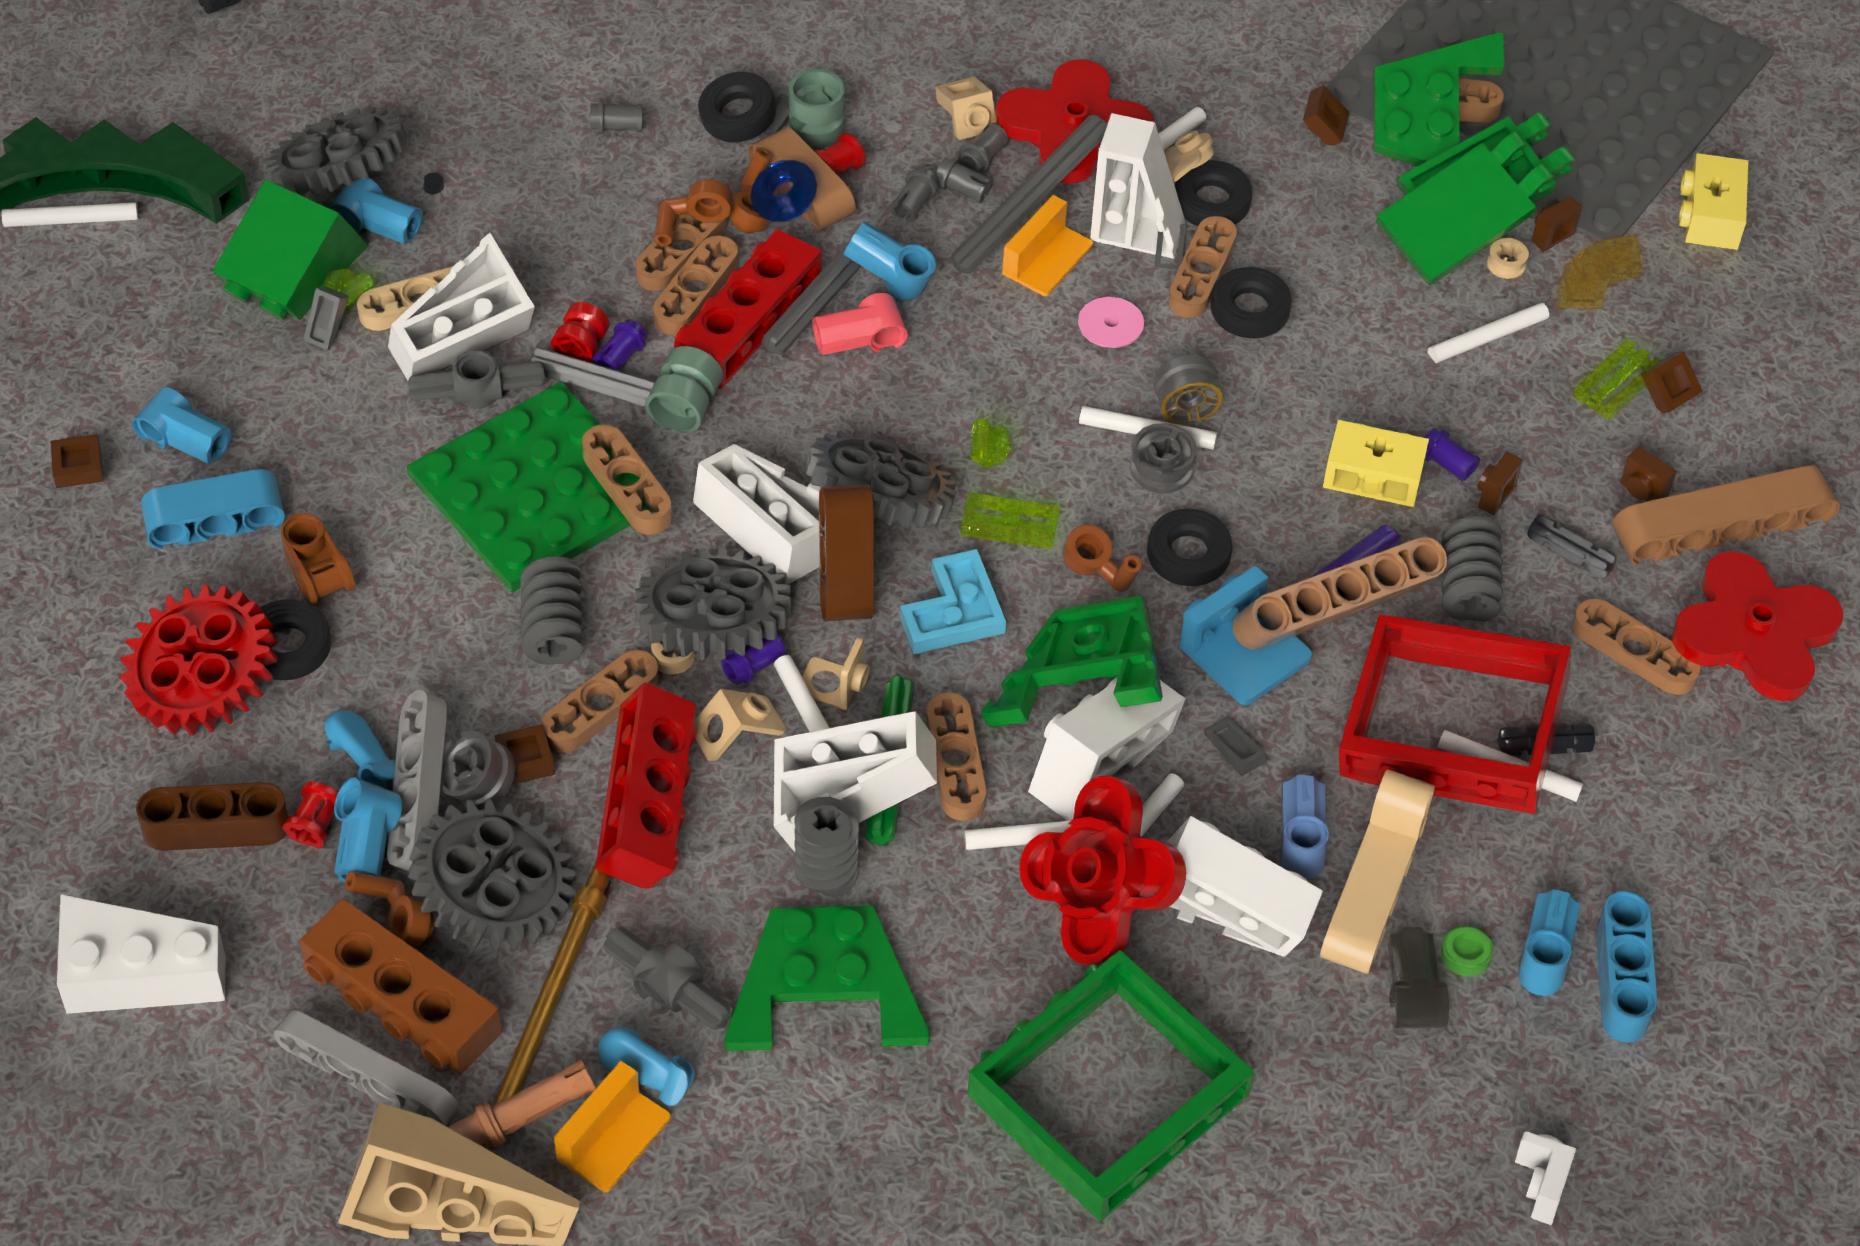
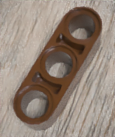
M870 485L820 487V605L824 622L873 618L874 512Z
M254 782L159 787L143 793L136 805L137 817L144 841L155 850L264 846L275 844L287 835L283 830V824L286 818H288L284 795L281 789L272 783Z

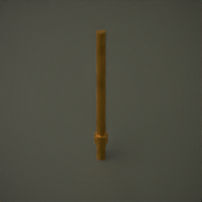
M596 861L586 885L580 887L571 905L572 918L492 1106L516 1095L522 1090L593 919H599L606 903L604 892L611 876L595 870Z

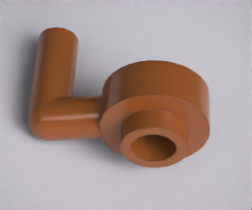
M764 148L756 149L739 185V192H736L732 198L729 217L733 225L745 233L765 231L774 215L773 206L766 199L757 195V188L772 159V153Z
M704 179L690 186L688 196L664 199L659 205L654 241L661 246H667L672 242L676 215L689 213L693 218L706 223L723 221L730 214L732 203L731 190L722 182Z
M1093 525L1076 527L1070 532L1063 545V559L1072 571L1085 576L1098 573L1119 592L1129 589L1142 567L1140 558L1135 555L1126 556L1120 567H1118L1110 559L1112 555V542L1109 536L1102 529ZM1085 549L1089 551L1093 558H1083L1079 555L1078 550Z
M353 871L347 874L345 879L346 891L388 899L391 909L387 919V930L414 949H418L424 941L430 938L434 929L433 913H422L420 909L424 899L410 897L400 880Z

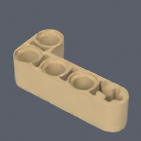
M1386 769L1377 792L1368 828L1327 930L1320 958L1369 975L1386 931L1385 927L1388 917L1392 915L1401 891L1403 878L1407 875L1416 852L1415 848L1418 838L1422 836L1435 785Z

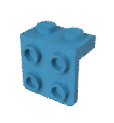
M1256 565L1240 576H1231L1222 584L1218 591L1206 599L1199 598L1188 606L1183 614L1179 646L1184 653L1241 705L1252 704L1310 663L1312 656L1311 650L1296 636L1257 650L1245 648L1235 638L1232 626L1237 613L1266 594L1269 577ZM1257 615L1261 626L1267 629L1265 621Z

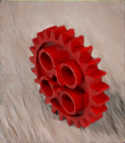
M205 584L200 591L199 597H195L189 588H185L181 602L176 603L172 597L167 596L166 610L161 612L153 607L149 609L150 615L153 618L150 624L136 623L135 626L142 635L140 638L126 640L125 643L134 654L121 657L120 661L128 671L121 674L120 679L128 687L124 692L125 696L132 703H135L133 705L135 710L142 717H146L154 727L159 728L164 725L174 735L183 727L190 736H194L199 723H202L209 732H214L216 719L222 717L229 725L232 724L233 709L237 707L244 712H248L250 708L245 699L249 695L254 697H262L264 695L258 688L257 683L258 681H268L273 678L265 665L278 662V657L270 649L278 644V640L270 631L273 625L254 600L249 601L242 591L239 590L233 595L225 585H222L215 594Z

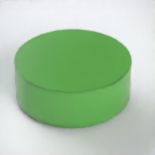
M1459 926L1453 928L1445 935L1441 946V958L1445 966L1452 972L1461 976H1476L1483 973L1489 967L1493 956V944L1490 938L1480 929L1471 926Z

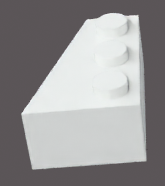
M1111 113L1099 148L1090 239L1096 242L1156 255L1159 231L1163 232L1161 256L1174 259L1179 245L1180 224H1185L1186 221L1155 122Z
M491 233L480 241V245L469 256L455 264L451 268L450 273L434 288L431 287L391 324L388 348L407 380L414 375L436 373L451 366V363H455L457 358L465 352L473 350L483 351L529 329L535 306Z
M735 444L699 462L693 503L753 557L761 556L763 566L775 564L776 574L784 573L787 585L820 567L819 486L809 484L806 487L784 476V468Z
M1118 676L1115 677L1104 690L1094 696L1092 694L1087 695L1076 708L1065 715L1062 713L1057 714L1049 722L1044 731V737L1047 740L1028 792L1065 820H1073L1076 799L1085 784L1099 776L1112 777L1125 764L1134 769L1173 732L1186 698L1160 680L1163 695L1160 702L1120 707L1113 694Z
M916 711L775 739L774 828L795 852L794 818L798 808L808 800L816 797H833L842 800L852 807L859 823L937 784L936 739Z
M1192 816L1167 841V843L1178 849L1186 866L1184 889L1179 898L1169 906L1180 910L1177 919L1192 924L1195 916L1220 924L1225 926L1222 935L1283 957L1304 939L1323 890L1310 884L1302 875L1287 871L1264 858L1258 850L1243 846L1220 833L1214 825L1199 821Z
M61 895L57 986L67 1014L225 1001L226 956L218 926Z

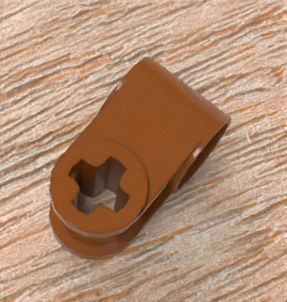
M300 513L292 515L285 520L281 527L285 560L307 603L315 606L318 605V599L342 589L349 592L356 589L353 574L344 555L340 550H337L318 517L312 514Z

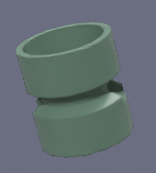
M824 69L802 71L794 76L789 84V128L794 130L810 148L822 149L836 143L839 135L844 133V84L840 77Z
M682 346L671 350L662 366L659 378H657L645 401V409L649 417L659 426L685 433L696 431L709 408V400L714 397L723 379V371L719 363L710 354L694 347Z

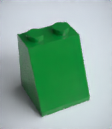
M265 179L212 272L225 284L222 290L233 298L246 303L248 298L252 297L261 302L259 305L260 309L277 319L283 320L285 315L288 314L301 320L311 309L316 288L322 286L331 287L363 253L368 244L338 212Z

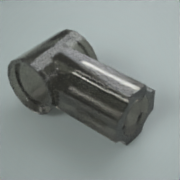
M1404 927L1401 931L1390 934L1387 944L1392 975L1389 1004L1390 1007H1395L1396 1022H1392V1027L1394 1029L1446 1028L1449 1020V995L1446 983L1439 981L1433 934L1425 932L1422 927Z

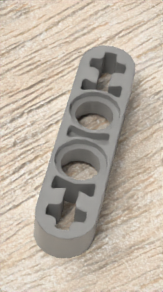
M421 689L415 690L410 694L401 709L393 792L401 796L402 812L397 825L388 834L387 859L389 863L408 872L412 865V861L409 858L422 827L428 828L434 814L438 815L447 704L445 700Z
M295 1010L290 1011L274 1031L273 1036L284 1050L329 1074H332L334 1071L349 1078L346 1081L347 1084L374 1098L379 1094L392 1101L390 1106L432 1118L446 1127L459 1111L460 1106L457 1100L440 1085L305 1013Z

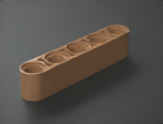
M1809 465L1634 504L1623 509L1615 516L1612 521V527L1630 561L1634 565H1640L1638 561L1649 558L1658 561L1683 555L1681 551L1695 548L1696 551L1724 546V541L1738 538L1739 542L1767 536V531L1780 529L1781 532L1810 526L1808 522L1820 519L1823 522H1828L1837 515L1840 510V503L1817 466Z
M1421 537L1267 593L1237 613L1232 626L1234 636L1245 648L1252 650L1262 649L1418 590L1443 573L1447 566L1446 552L1435 539ZM1414 560H1416V561L1418 562V564L1420 565L1421 570L1416 566V564L1414 563ZM1375 573L1380 576V578L1383 581V584L1378 581ZM1336 587L1343 592L1345 599L1339 595ZM1297 601L1304 606L1306 614L1299 609ZM1257 615L1265 621L1267 629L1261 626Z

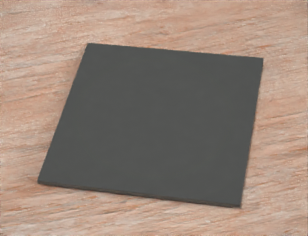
M1407 0L1326 88L1349 111V115L1373 126V74L1376 66L1486 35L1503 33L1504 69L1502 75L1459 74L1461 79L1489 81L1499 86L1504 94L1500 115L1496 120L1489 123L1459 121L1460 143L1508 116L1517 126L1533 115L1542 112L1551 124V128L1545 130L1548 134L1545 140L1530 146L1536 156L1541 160L1558 148L1566 146L1575 158V161L1569 164L1572 168L1571 172L1559 179H1553L1556 183L1554 192L1534 202L1536 209L1541 211L1544 207L1550 204L1555 205L1571 196L1582 206L1576 230L1614 248L1766 65L1775 51L1669 0Z

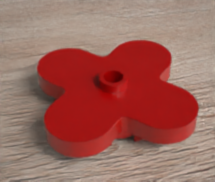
M1071 60L1060 65L1054 72L1052 85L1049 90L1033 88L1012 89L999 98L996 106V124L1006 131L1009 138L1032 142L1035 147L1037 146L1039 149V166L1090 115H1098L1107 125L1111 113L1154 122V118L1151 112L1141 104L1109 98L1110 76L1101 65L1089 60ZM1102 140L1060 183H1079L1093 175L1097 167Z
M1731 551L1714 556L1708 562L1701 582L1702 590L1708 602L1690 605L1680 612L1672 630L1674 647L1681 656L1695 664L1702 666L1720 665L1723 668L1725 664H1729L1733 668L1743 671L1750 685L1767 698L1778 701H1790L1801 697L1808 690L1815 674V663L1808 649L1830 643L1836 637L1842 624L1843 609L1839 601L1828 591L1812 585L1777 588L1766 568L1750 555Z
M1099 776L1086 783L1076 799L1073 820L1068 823L1071 826L1063 833L1044 832L1035 836L1023 850L1019 865L1021 882L1031 896L1040 900L1057 902L1061 906L1058 909L1062 912L1061 940L1063 947L1074 961L1085 965H1092L1094 963L1096 966H1100L1119 950L1123 952L1129 938L1132 912L1135 909L1158 911L1168 908L1179 898L1186 882V866L1178 849L1167 842L1141 838L1143 805L1137 789L1130 782L1111 776Z

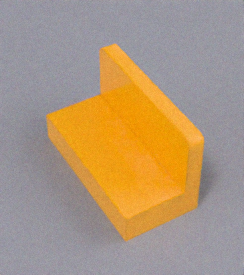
M1052 195L1004 246L1003 275L1043 296H1048L1093 247V241L1066 227L1068 202Z
M620 1061L554 1136L556 1160L601 1191L609 1192L671 1119V1114L639 1093L638 1071Z

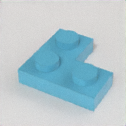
M977 549L932 559L931 572L941 597L900 606V620L913 654L1000 635L1006 631L1005 617Z

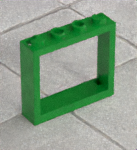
M1119 950L1099 967L1093 963L1083 975L1082 981L1071 990L1063 989L1057 992L1049 1000L1045 1010L1030 1022L1026 1019L1020 1022L1011 1031L1007 1041L994 1052L988 1050L982 1053L980 1063L969 1071L968 1096L1101 1222L1250 1095L1255 1071ZM1117 993L1212 1081L1100 1176L1095 1178L1001 1087Z

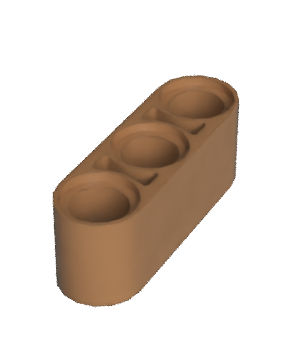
M785 127L748 147L750 162L757 148H764L772 153V159L764 173L766 176L763 178L779 195L783 193L791 201L788 203L789 206L804 221L808 219L816 227L813 229L814 232L817 233L855 213V201L848 186L791 128Z

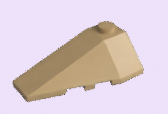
M379 1102L364 1140L338 1223L386 1238L409 1239L410 1229L414 1228L442 1230V1241H460L461 1232L475 1231L489 1232L490 1237L495 1243L563 1246L578 1212L580 1201L432 1118Z

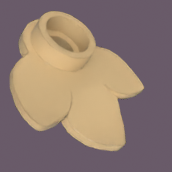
M1191 131L1180 137L1176 141L1175 146L1164 150L1174 183L1188 171L1204 164L1213 156L1214 150L1211 146L1213 139L1209 133L1199 134L1198 131Z

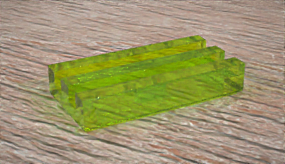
M1627 339L1575 387L1573 397L1603 417L1611 420L1646 386L1641 374L1633 379L1606 406L1601 402L1639 366L1645 368L1643 370L1645 371L1660 362L1661 359L1657 357L1654 361L1648 359L1650 352L1644 348L1637 352L1634 350L1635 343ZM1627 357L1630 359V360H1629L1623 367H1621L1608 381H1606L1592 396L1588 395L1603 379H1605V378H1606L1618 365H1620Z
M968 492L960 536L1053 550L1060 506ZM977 508L1004 513L1001 516L977 513L974 510ZM1020 515L1048 519V522L1020 519Z

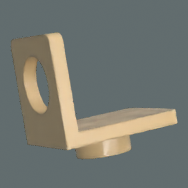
M856 638L844 666L817 657L810 659L802 678L815 701L847 710L855 692L861 693L864 690L870 671V665L864 664V639ZM829 671L839 677L840 685L833 692L822 693L814 689L811 683L812 678L819 672Z
M720 689L693 721V724L697 727L695 739L708 761L718 760L742 730L777 736L784 734L787 730L766 696ZM715 715H719L723 722V732L719 740L713 743L708 736V725Z

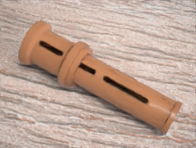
M581 1059L555 1075L549 1076L493 1106H490L489 1103L485 1105L481 1103L475 1106V1113L448 1126V1128L484 1148L492 1146L498 1149L504 1146L503 1143L507 1141V1135L565 1106V1104L593 1092L596 1086Z

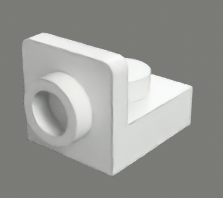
M1524 1132L1515 1163L1534 1169L1526 1197L1536 1200L1531 1218L1552 1225L1576 1148L1565 1145L1559 1139L1550 1135H1536Z

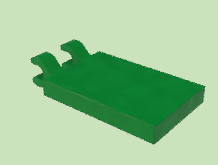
M1542 112L1533 115L1517 126L1508 116L1398 176L1397 185L1403 194L1407 195L1480 143H1483L1491 152L1506 136L1514 131L1526 143V146L1521 149L1524 152V156L1505 168L1517 184L1531 170L1542 163L1554 176L1553 179H1559L1571 172L1572 168L1569 164L1574 162L1575 158L1566 146L1558 148L1541 160L1536 156L1530 146L1545 140L1548 137L1545 130L1551 128V124ZM1553 179L1549 181L1551 188L1541 196L1533 199V203L1554 192L1556 183Z
M1516 131L1506 136L1491 152L1483 143H1480L1377 215V224L1429 285L1442 279L1534 215L1536 206L1532 200L1551 188L1549 181L1554 176L1543 163L1531 170L1518 184L1505 170L1506 167L1524 156V152L1521 149L1526 146V143Z

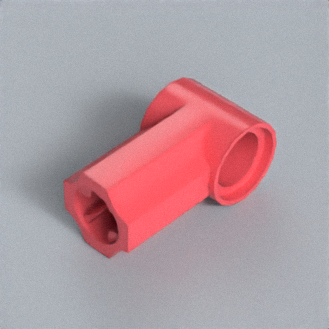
M887 293L870 295L863 299L858 308L812 317L815 341L819 353L822 355L870 346L874 352H881L880 348L894 345L895 348H900L908 337L895 298Z

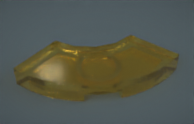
M1638 236L1604 240L1586 248L1574 257L1562 275L1557 294V308L1601 309L1604 294L1610 286L1625 279L1640 278L1643 267Z

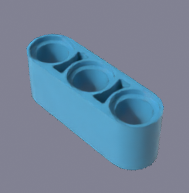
M264 469L162 486L148 491L141 499L147 541L155 549H163V545L176 542L180 546L211 540L210 536L226 533V537L254 532L258 531L257 527L273 524V527L276 528L283 523L285 518L278 479L274 473Z
M1618 891L1610 895L1605 902L1597 925L1596 941L1603 1028L1615 1040L1627 1043L1641 1039L1647 1032L1656 1009L1657 991L1649 905L1643 897L1634 892ZM1620 965L1627 966V967L1631 968L1632 970L1625 969V968L1621 967ZM1622 1009L1630 1010V1011L1634 1012L1635 1014H1634V1015H1633V1014H1629V1013L1623 1011Z

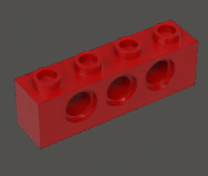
M776 229L765 242L762 241L757 244L751 258L740 269H735L730 274L726 285L715 297L711 296L705 301L695 319L689 325L685 324L680 328L674 340V348L690 346L710 354L719 363L723 371V379L718 387L722 390L762 345V338L821 273L822 250Z
M646 682L620 704L595 870L639 888L650 889L664 876H670L679 860L680 852L676 848L678 830L685 818V807L682 806L684 788L691 775V766L687 764L689 750L695 740L697 727L693 724L695 703Z

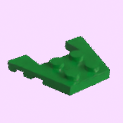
M1503 33L1486 35L1376 66L1373 74L1374 153L1418 166L1459 144V74L1502 75L1504 69Z
M1142 595L1055 610L1025 650L1028 660L1020 671L1008 673L1000 684L1004 693L996 704L988 701L982 709L981 716L986 725L991 727L1028 722L1040 687L1056 684L1069 686L1081 680L1100 677L1112 679L1118 676L1113 694L1120 707L1160 702L1163 695L1149 609Z
M873 905L771 908L725 1034V1051L772 1050L771 1003L878 999L880 1001L882 1047L929 1045V1030Z

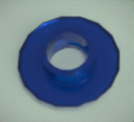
M782 160L769 165L758 175L752 185L750 198L753 209L762 218L772 222H787L798 218L810 208L816 197L818 185L815 174L806 164L796 160ZM788 182L793 183L790 191L786 194L773 196L775 189L779 185Z

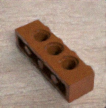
M343 898L300 939L304 957L303 967L315 982L323 986L328 982L332 983L342 991L343 998L354 1010L359 1013H365L367 1010L371 1011L381 1019L380 1022L383 1028L398 1041H404L406 1038L410 1039L420 1047L423 1057L439 1070H443L447 1066L461 1076L502 1033L498 1007ZM357 961H367L366 963H364V964H362V965H358V966H352V965H351L352 963L357 962ZM397 988L406 989L401 993H389L391 990ZM434 1016L446 1017L436 1022L427 1021Z

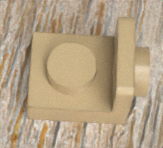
M975 76L935 86L937 103L951 114L954 134L957 139L961 140L978 136L987 125L991 123L996 124L992 90Z

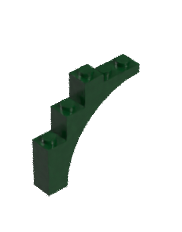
M35 117L2 140L6 154L0 158V213L3 209H11L26 202L59 194L112 191L130 192L162 198L192 209L217 224L249 201L244 172L174 122L151 135L139 145L105 119L70 142Z

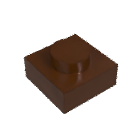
M1322 85L1310 91L1303 121L1309 130L1316 134L1326 145L1334 146L1342 142L1349 111Z
M1569 196L1555 205L1550 204L1544 207L1535 219L1532 243L1545 252L1574 235L1582 206Z
M1684 351L1672 353L1640 373L1656 408L1662 413L1671 412L1703 392Z
M98 434L50 441L53 478L56 488L104 482L101 445Z
M1638 446L1627 458L1620 483L1626 486L1629 493L1639 500L1651 501L1669 497L1677 470Z
M1506 452L1496 466L1489 464L1486 467L1477 485V489L1482 491L1478 506L1480 509L1492 515L1497 513L1517 485L1523 459Z
M543 724L494 735L495 742L505 746L513 754L516 767L512 785L555 775L554 761Z

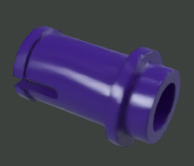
M630 319L624 323H617L614 327V335L599 353L595 354L593 362L620 370L636 350L640 352L646 346L645 339L647 338V333L639 323Z
M1433 428L1424 437L1429 439L1424 460L1429 462L1432 459L1458 477L1460 481H1465L1477 469L1480 458L1449 438L1450 433L1447 430L1439 431Z
M778 636L775 641L762 638L763 648L759 650L747 645L745 646L744 656L737 654L734 650H728L726 659L721 660V665L727 678L734 684H738L741 681L745 684L751 682L753 674L774 663L779 657L786 655L781 639Z

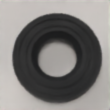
M734 72L715 79L703 90L699 98L698 110L701 122L709 134L719 140L736 143L757 137L771 125L776 114V101L773 91L765 79L750 72ZM747 98L753 102L752 107L747 112L737 116H726L721 112L724 105L735 99Z
M1208 160L1204 164L1188 171L1175 183L1184 218L1196 226L1205 218L1212 216L1224 217L1237 224L1249 212L1252 200L1251 183L1245 173L1229 163ZM1205 186H1217L1228 193L1229 199L1223 203H1208L1199 199L1196 192Z
M1243 267L1231 270L1219 278L1212 291L1211 312L1215 321L1224 330L1239 337L1263 338L1273 335L1284 327L1290 316L1291 294L1288 286L1279 276L1265 269ZM1253 293L1263 297L1268 307L1261 312H1247L1236 307L1234 300L1239 295Z
M1186 508L1168 512L1154 523L1148 536L1147 555L1152 568L1164 579L1178 585L1200 586L1213 582L1226 571L1231 560L1232 540L1229 530L1220 519L1202 510ZM1192 536L1202 540L1207 546L1208 551L1201 558L1186 559L1176 555L1171 545L1180 537Z
M293 599L278 600L260 607L273 625V628L270 630L272 634L283 628H295L305 635L303 645L294 651L280 653L272 650L278 657V662L265 665L272 674V679H298L309 675L323 664L330 651L331 635L325 617L316 607L304 601Z

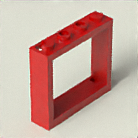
M1379 614L1339 746L1340 776L1380 786L1385 771L1388 769L1435 785L1433 796L1535 814L1570 678L1571 646L1549 643V641L1513 637L1503 633H1489L1460 628L1451 624L1442 625L1413 620L1408 617L1401 618ZM1390 656L1409 661L1549 685L1529 766L1366 738Z

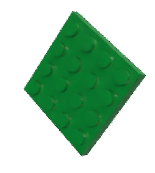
M561 381L406 465L408 476L511 593L521 588L520 575L524 568L533 561L554 556L573 559L630 526V523L583 459V435L588 429L601 424ZM602 445L597 446L602 447L609 455V462L613 460L612 448L606 450ZM623 473L618 475L614 481L620 485L629 486L635 484L640 478L632 473ZM644 497L641 498L642 511L649 510L653 513L645 504Z

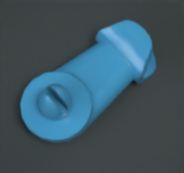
M337 710L331 713L324 725L328 736L327 745L330 744L329 748L332 751L343 749L360 767L357 773L358 779L386 789L388 787L387 780L394 779L396 759L390 760L371 728L360 715L349 710Z
M623 1026L612 1027L604 1033L599 1041V1059L607 1070L611 1072L620 1061L626 1063L638 1071V1083L659 1091L660 1100L669 1106L679 1103L694 1081V1066L680 1055L673 1056L670 1059L644 1042L639 1034L631 1028Z

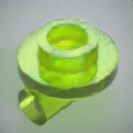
M335 269L327 275L323 286L349 295L343 313L345 314L362 293L373 287V280L365 272L356 276L351 270Z
M983 418L976 419L972 423L970 458L985 469L991 468L994 464L1000 465L1007 457L1011 448V440L1008 439V429L1002 425L992 427L990 422Z

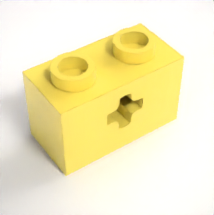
M1696 153L1692 170H1684L1680 186V195L1688 196L1687 201H1682L1678 226L1686 227L1685 242L1738 250L1746 225L1748 160Z
M1338 420L1328 458L1323 488L1414 507L1429 439L1370 427L1361 423Z

